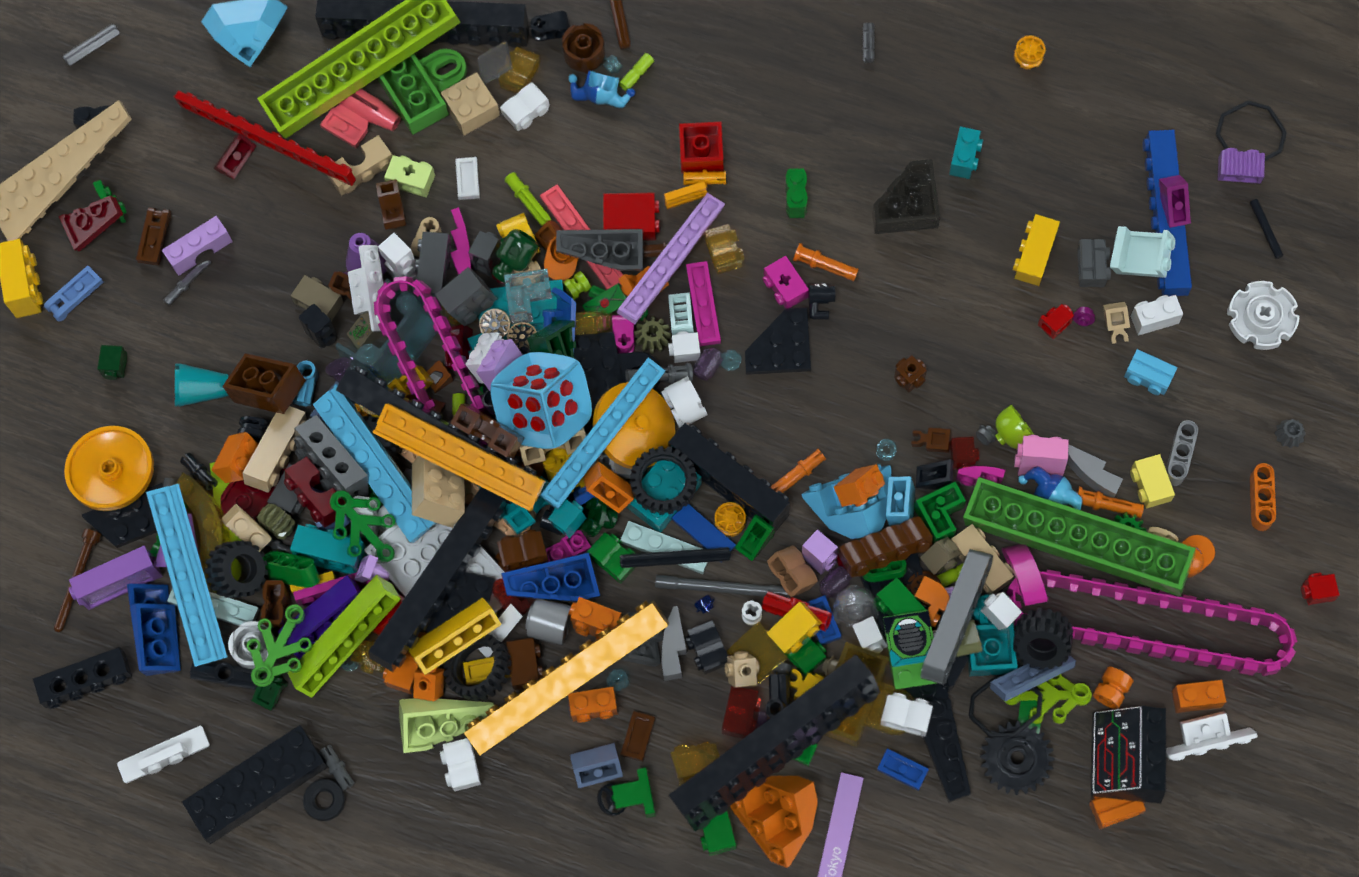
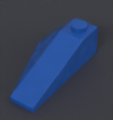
M589 553L501 573L507 596L575 602L578 601L579 597L586 600L600 597Z

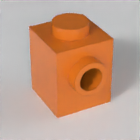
M435 668L426 675H424L421 669L415 671L413 698L436 701L442 697L444 692L443 671L445 669Z

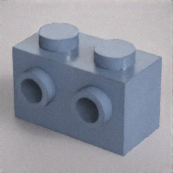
M615 743L570 755L578 789L623 777Z

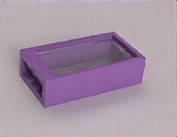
M142 546L69 579L72 586L69 588V592L80 606L83 605L88 610H91L128 593L127 584L129 583L148 584L163 576L160 568L155 566V557L145 546Z

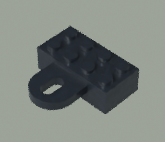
M614 332L575 335L576 348H574V359L578 360L583 368L592 403V416L586 425H593L594 410L601 396L612 387L626 382V369H639L648 357L660 366L658 361L647 353L617 354ZM658 381L655 384V386L653 387L654 390H656L661 381Z

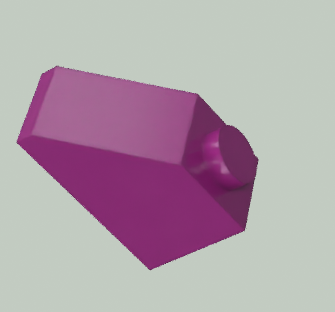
M1181 175L1159 179L1160 199L1168 226L1171 228L1191 224L1188 183Z

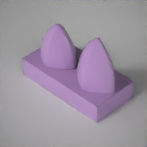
M369 554L362 558L354 580L363 583L367 580H372L376 574L387 581L390 578L389 573L380 564L376 563L378 557Z

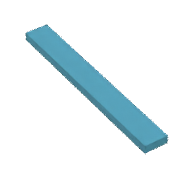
M649 357L646 359L543 490L540 497L558 510L665 373L662 367Z

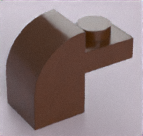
M397 179L376 183L385 230L406 226V217Z

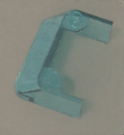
M386 278L384 282L391 283L392 281ZM399 289L395 292L394 298L397 299V310L404 315V318L398 324L396 330L401 340L406 343L407 347L405 349L411 361L414 360L415 362L437 332H435L433 328L434 322L429 312H425L423 304L413 294ZM389 339L386 340L380 349L372 344H365L359 348L356 354L343 345L336 344V349L343 360L354 367L358 365L369 371L368 375L374 379L379 377L385 380L388 385L395 378L399 379L403 376L397 365L399 362L397 356H393L389 349Z

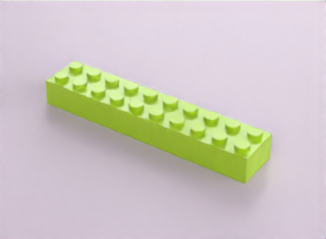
M405 0L257 99L278 132L286 139L461 22L446 0Z

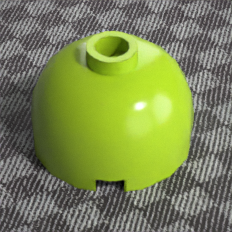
M1012 405L1004 409L996 419L995 426L998 433L995 436L1002 445L1007 444L1011 448L1017 449V445L1022 444L1023 436L1034 435L1030 427Z

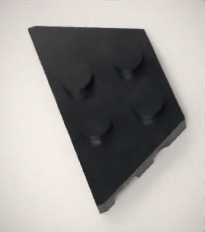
M160 483L147 488L136 501L126 507L112 511L92 510L82 514V517L116 548L157 533L146 492L163 488V484Z

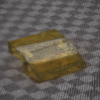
M761 622L755 624L727 650L730 656H734L735 652L746 651L756 658L759 663L757 685L788 658L767 634L768 631Z

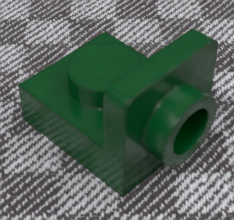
M267 674L262 676L260 679H265L267 677ZM281 675L275 676L270 685L266 687L257 686L251 701L270 711L273 710L282 689L287 687L288 682L283 680Z

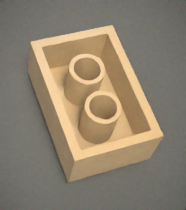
M418 456L412 463V515L453 528L465 513L464 478Z

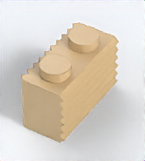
M237 504L222 517V522L232 533L244 542L249 541L252 542V545H257L259 547L258 552L272 539L269 533Z

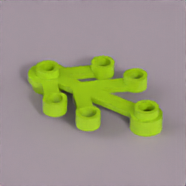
M1062 674L1056 676L1058 679L1052 678L1048 682L1038 685L1037 687L1043 690L1040 692L1043 695L1042 700L1045 701L1042 702L1040 717L1032 723L1040 724L1043 721L1044 714L1059 700H1067L1061 708L1054 709L1052 715L1055 723H1064L1067 714L1076 705H1086L1091 701L1092 692L1090 688L1083 683L1074 685L1064 678ZM1060 685L1065 690L1059 691L1053 686ZM1025 691L1004 702L1008 705H1015L1019 701L1038 700V695L1033 691ZM1033 708L1030 711L1029 719L1036 714L1037 708Z

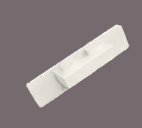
M361 245L359 246V254L362 267L348 272L354 315L369 312L372 332H380L381 330L378 326L380 320L374 314V302H376L379 295L377 291L384 284L378 246Z
M1224 711L1180 722L1184 744L1166 748V757L1173 761H1178L1190 754L1202 755L1210 749H1226L1230 744L1234 743L1246 744L1251 742V739L1258 737L1257 732L1250 727L1230 732L1227 713Z
M198 726L119 761L117 766L123 781L129 783L147 774L157 773L167 765L177 764L183 758L208 748L210 744L203 727Z

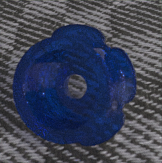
M709 594L698 600L694 603L697 609L696 612L701 611L704 614L714 607L712 602L715 599H711Z

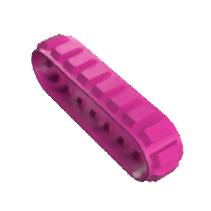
M408 276L394 277L393 282H385L377 291L379 295L376 302H374V314L380 320L378 326L383 336L388 337L390 341L388 346L392 355L397 356L399 360L397 365L402 375L407 376L409 380L406 384L411 394L415 395L418 401L424 404V409L429 412L435 410V404L433 400L429 399L424 388L426 385L423 380H420L415 370L416 364L414 360L411 361L405 349L407 347L406 343L401 340L396 330L397 325L395 321L392 322L389 313L391 312L390 300L396 295L395 292L399 289L401 291H408L409 285L415 288L413 293L417 297L421 295L425 304L423 308L425 312H429L434 322L433 328L435 332L438 331L444 343L442 347L450 355L453 362L451 366L454 371L458 372L463 382L461 386L464 391H467L472 401L470 405L491 417L482 403L483 395H480L478 392L480 386L476 378L470 375L469 369L465 365L467 359L459 352L461 346L457 338L451 336L449 332L452 328L447 317L441 315L442 307L438 299L430 294L432 289L423 281L417 279L414 281L412 277ZM480 439L481 443L487 445V442Z

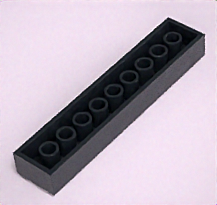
M317 0L315 18L322 37L327 39H347L405 0ZM447 1L461 23L431 42V44L441 42L451 45L463 43L472 46L485 44L493 47L507 45L514 48L527 46L529 22L526 5Z
M857 655L853 656L670 793L669 797L692 829L696 832L707 827L713 818L724 814L729 809V806L736 801L744 799L750 790L761 786L766 781V778L773 773L781 771L790 760L800 757L806 748L817 744L822 739V736L829 731L837 729L843 720L854 716L863 705L873 702L878 694L881 693L873 674Z

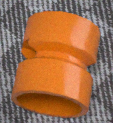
M1107 667L1101 678L1103 683L1098 684L1092 696L1098 702L1111 709H1119L1125 698L1123 693H1128L1134 680L1117 668Z

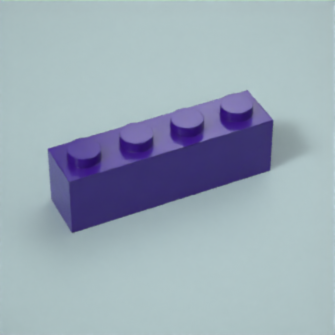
M346 575L303 610L305 613L304 620L295 625L285 646L296 643L301 638H308L313 645L362 591L360 585ZM299 613L296 617H294L293 619L299 618L300 613ZM303 642L301 644V648L306 649L309 646V642ZM301 651L294 653L299 659L305 654Z

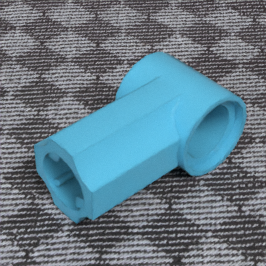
M306 360L300 362L297 368L301 374L306 369H311L312 373L309 376H303L306 381L292 401L293 404L305 407L312 404L315 383L319 377L314 364Z

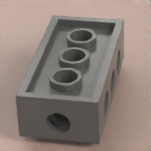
M317 415L294 428L295 454L299 460L308 457L319 470L320 483L325 491L334 488L336 492H348L352 498L356 496L369 497L368 475Z

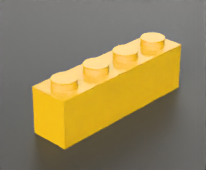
M481 598L421 637L413 649L409 648L408 651L418 667L426 675L502 624L492 607L484 598Z

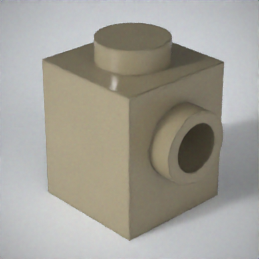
M946 537L932 545L920 558L935 575L944 570L952 569L957 564L956 559L961 553L957 549V545Z

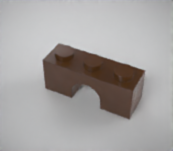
M461 404L450 423L465 433L484 440L489 444L490 448L505 457H514L524 440L523 436L469 404Z

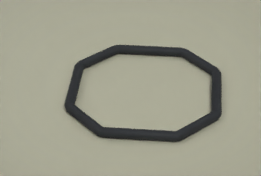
M1246 101L1222 113L1216 136L1224 149L1229 148L1220 135L1224 117L1247 105L1268 110L1282 131L1278 150L1265 156V161L1282 152L1287 132L1270 106Z
M1003 675L993 677L972 694L968 716L989 737H1015L1041 715L1043 695L1036 687L1031 688L1038 695L1036 714L1012 733H991L973 716L975 698L991 685V681Z

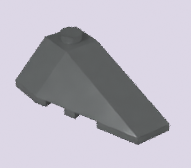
M556 230V252L619 271H643V230Z

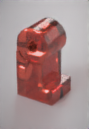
M503 579L495 581L493 584V595L504 611L510 604L522 616L529 611L531 604L527 599L521 602L518 597L507 596Z

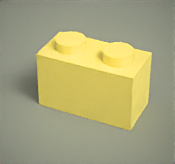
M1158 454L1134 462L1130 475L1133 482H1137L1139 488L1137 493L1140 502H1144L1146 508L1171 502L1175 493L1161 455Z

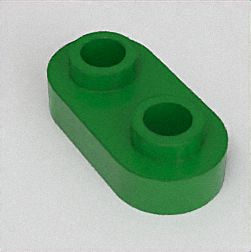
M891 561L886 567L871 569L862 577L869 582L891 580L896 577L901 578L906 573V561Z

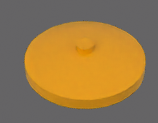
M628 382L612 387L601 396L594 410L593 427ZM652 388L603 452L616 464L632 469L637 458H641L642 453H648L651 448L656 450L660 446L667 449L668 442L675 435V422L671 409L665 399ZM654 462L647 468L654 466L657 462Z
M121 426L100 427L82 436L71 448L65 462V480L70 492L83 505L99 511L117 510L130 505L146 491L153 476L154 459L144 439L131 429Z

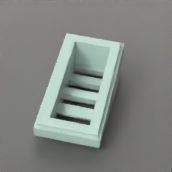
M690 292L668 295L672 335L683 331L694 333ZM686 302V304L674 306V303Z

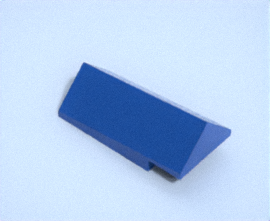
M127 584L139 671L146 676L181 671L175 605L167 602L169 598L168 585Z

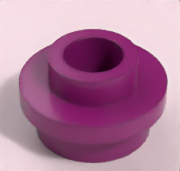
M1079 307L1073 314V320L1080 326H1088L1094 323L1095 315L1091 308Z

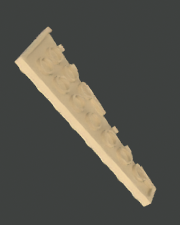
M118 100L0 184V228L8 241L20 239L25 233H29L32 230L31 226L39 218L44 217L50 205L58 201L73 185L80 172L91 165L90 161L98 153L101 154L103 152L104 146L114 136L116 137L132 120L122 102Z

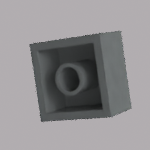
M469 267L435 294L445 310L464 327L474 322L482 311L489 309L494 301L498 299L484 280Z

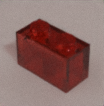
M731 685L722 734L744 739L756 729L757 721L753 720L755 712H759L762 699L758 698V691Z

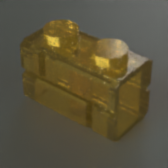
M607 310L576 312L575 335L607 332L609 327L612 326V318Z

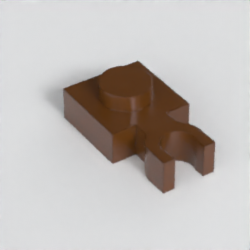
M928 428V434L913 430V436L921 438L919 441H911L912 447L926 445V450L929 452L949 453L951 429Z

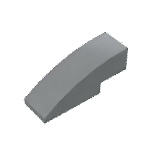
M1068 444L1067 464L1076 475L1095 491H1101L1103 495L1114 498L1123 479L1103 470L1106 461Z
M678 606L672 608L668 618L669 625L665 628L663 636L662 667L664 681L682 678L678 656L687 654Z

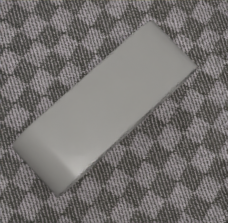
M1185 420L1180 423L1174 435L1166 466L1172 486H1178L1183 483L1189 471L1198 435V426L1191 420ZM1181 430H1188L1191 436H1185ZM1176 450H1183L1186 456H1179ZM1171 470L1179 471L1181 477L1174 476Z

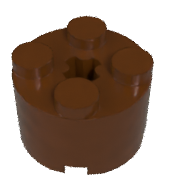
M583 23V25L578 26L573 25L564 33L562 46L564 59L568 66L576 71L588 74L589 70L593 71L602 64L605 58L604 39L601 31L596 26L589 23Z

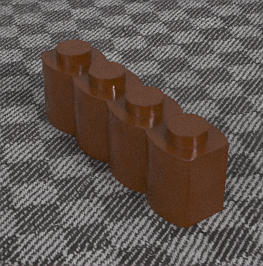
M914 517L901 524L887 527L881 532L871 533L860 540L850 541L839 547V558L851 577L864 576L871 569L886 567L891 561H902L911 554L926 552L932 546L933 536L921 517Z

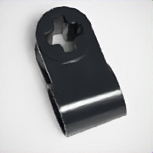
M565 11L537 15L530 22L531 36L538 42L563 38L566 30L570 28L568 15Z

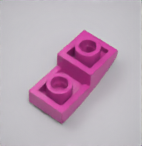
M987 466L965 467L958 470L956 480L965 486L976 485L978 477L1001 484L1005 470Z
M577 530L570 539L565 536L561 538L559 543L546 548L547 562L584 554L591 548V545L582 531Z

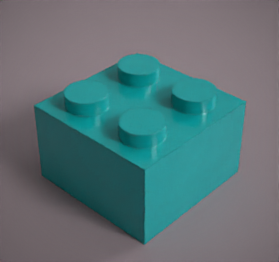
M1013 623L1008 628L998 630L994 624L976 625L982 652L967 655L969 657V676L1004 675L1016 670L1018 667L1016 652L1013 649Z

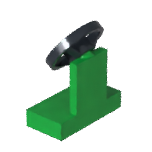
M646 768L637 769L639 781L619 785L610 783L601 787L597 794V802L600 809L609 816H617L626 807L644 804L646 817H656ZM603 790L607 794L606 801L609 804L608 810L605 808L602 802ZM614 806H616V809H621L617 813L612 812Z

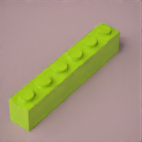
M376 574L312 645L311 651L305 653L299 660L302 664L301 670L297 673L288 672L296 690L312 698L400 601L401 598L392 583ZM298 662L294 665L292 669L298 667Z

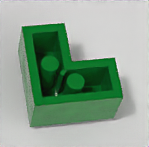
M956 482L915 501L914 509L933 536V545L946 537L951 539L955 536L956 528L949 515L963 509L966 502Z

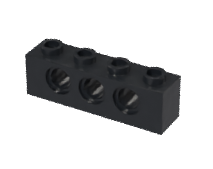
M118 647L33 678L40 704L45 708L54 709L60 707L62 702L79 700L84 697V694L101 692L105 690L106 686L123 684L128 678L132 677L125 652ZM109 667V673L101 677V671ZM88 675L87 681L84 684H79L80 678ZM66 683L65 690L58 692L59 685Z

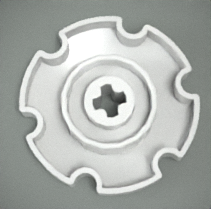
M1256 281L1247 284L1245 292L1238 290L1228 306L1227 315L1233 317L1229 327L1239 341L1243 344L1251 341L1255 349L1269 350L1279 347L1281 339L1288 341L1292 337L1299 323V315L1294 314L1298 305L1289 291L1283 287L1275 289L1272 282Z

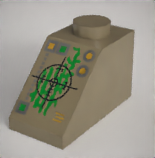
M369 312L360 315L348 331L347 336L357 350L361 351L381 338L383 334L381 331L372 332Z

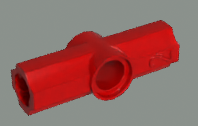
M769 591L765 595L762 602V610L784 617L798 602H803L822 622L818 626L820 630L826 632L830 625L832 613L810 606L809 603L792 597L789 599Z

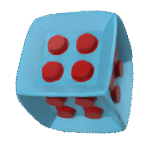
M545 352L524 354L504 368L493 379L490 386L491 399L497 421L523 436L524 440L521 445L542 449L559 447L579 432L592 416V403L585 373L580 362L568 356Z

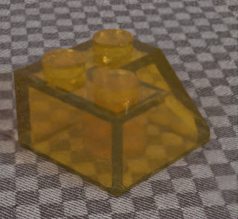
M710 742L698 744L696 747L683 744L675 747L674 751L670 752L679 786L720 757L716 744H710Z

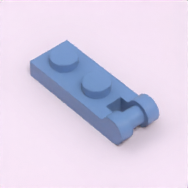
M86 266L44 304V308L48 312H52L54 314L53 317L58 322H61L70 311L104 282L89 266ZM62 301L64 305L59 308L58 304Z

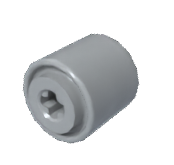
M535 599L534 603L530 606L526 620L527 636L563 646L571 624V615H569L571 605L546 599Z

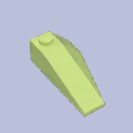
M416 698L400 699L399 720L403 753L427 751L434 748L433 745L445 740L446 742L454 740L453 737L463 734L468 729L467 724L477 717L481 720L487 716L485 712L494 706V703L437 699L436 701Z

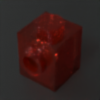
M974 437L951 438L950 454L951 460H954L953 470L975 466L976 461H979V449L975 448Z

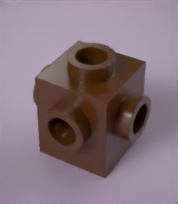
M911 355L908 359L903 358L896 364L894 378L898 385L905 388L908 392H911L914 388H919L926 381V366L920 359H915Z

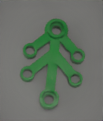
M337 491L330 498V506L336 512L335 528L332 531L333 538L342 540L346 537L347 530L344 527L346 514L351 520L350 545L347 548V554L353 558L361 554L362 548L359 545L361 532L376 549L375 557H378L377 560L379 562L387 563L391 561L395 555L393 547L383 544L368 525L382 526L385 529H389L394 526L395 518L390 514L383 517L358 515L353 508H367L369 511L374 512L380 508V500L376 497L368 500L355 499L346 491ZM338 498H343L345 505H340ZM370 501L376 502V508L370 507ZM384 519H391V525H386ZM337 529L343 531L342 537L336 535ZM352 546L357 547V554L351 552ZM383 549H387L390 554L388 557H385L382 554Z

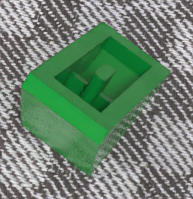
M756 514L735 549L749 560L754 561L774 537V527Z

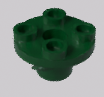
M596 497L582 504L584 508L582 512L586 519L578 530L582 531L585 536L595 537L601 528H614L618 519V514L615 510L608 508L605 503Z

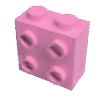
M1038 435L1023 436L1022 444L1017 445V454H1015L1014 467H1018V476L1025 475L1037 466L1049 474L1063 476L1068 461L1069 440L1060 437L1044 438Z

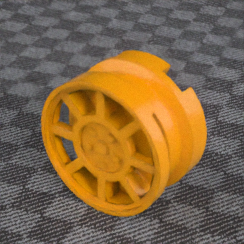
M1036 36L1021 38L1016 45L1014 53L1015 62L1024 69L1037 68L1042 63L1046 50L1043 41Z
M733 502L720 505L715 512V527L726 536L734 537L739 535L746 525L744 509Z

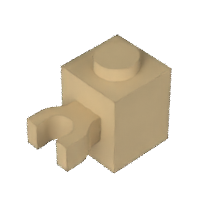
M1119 302L1103 305L1106 328L1108 331H1112V344L1116 343L1115 338L1118 334L1123 335L1124 342L1129 341L1128 335L1124 328H1130L1126 303Z

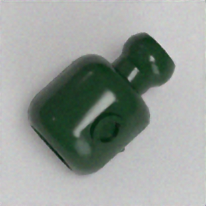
M519 229L511 230L505 238L501 239L502 244L496 251V256L501 262L493 268L492 274L504 283L511 280L514 270L518 272L524 271L539 249L537 241Z

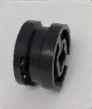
M240 417L239 425L241 427L238 429L237 434L247 432L259 443L270 422L258 417Z

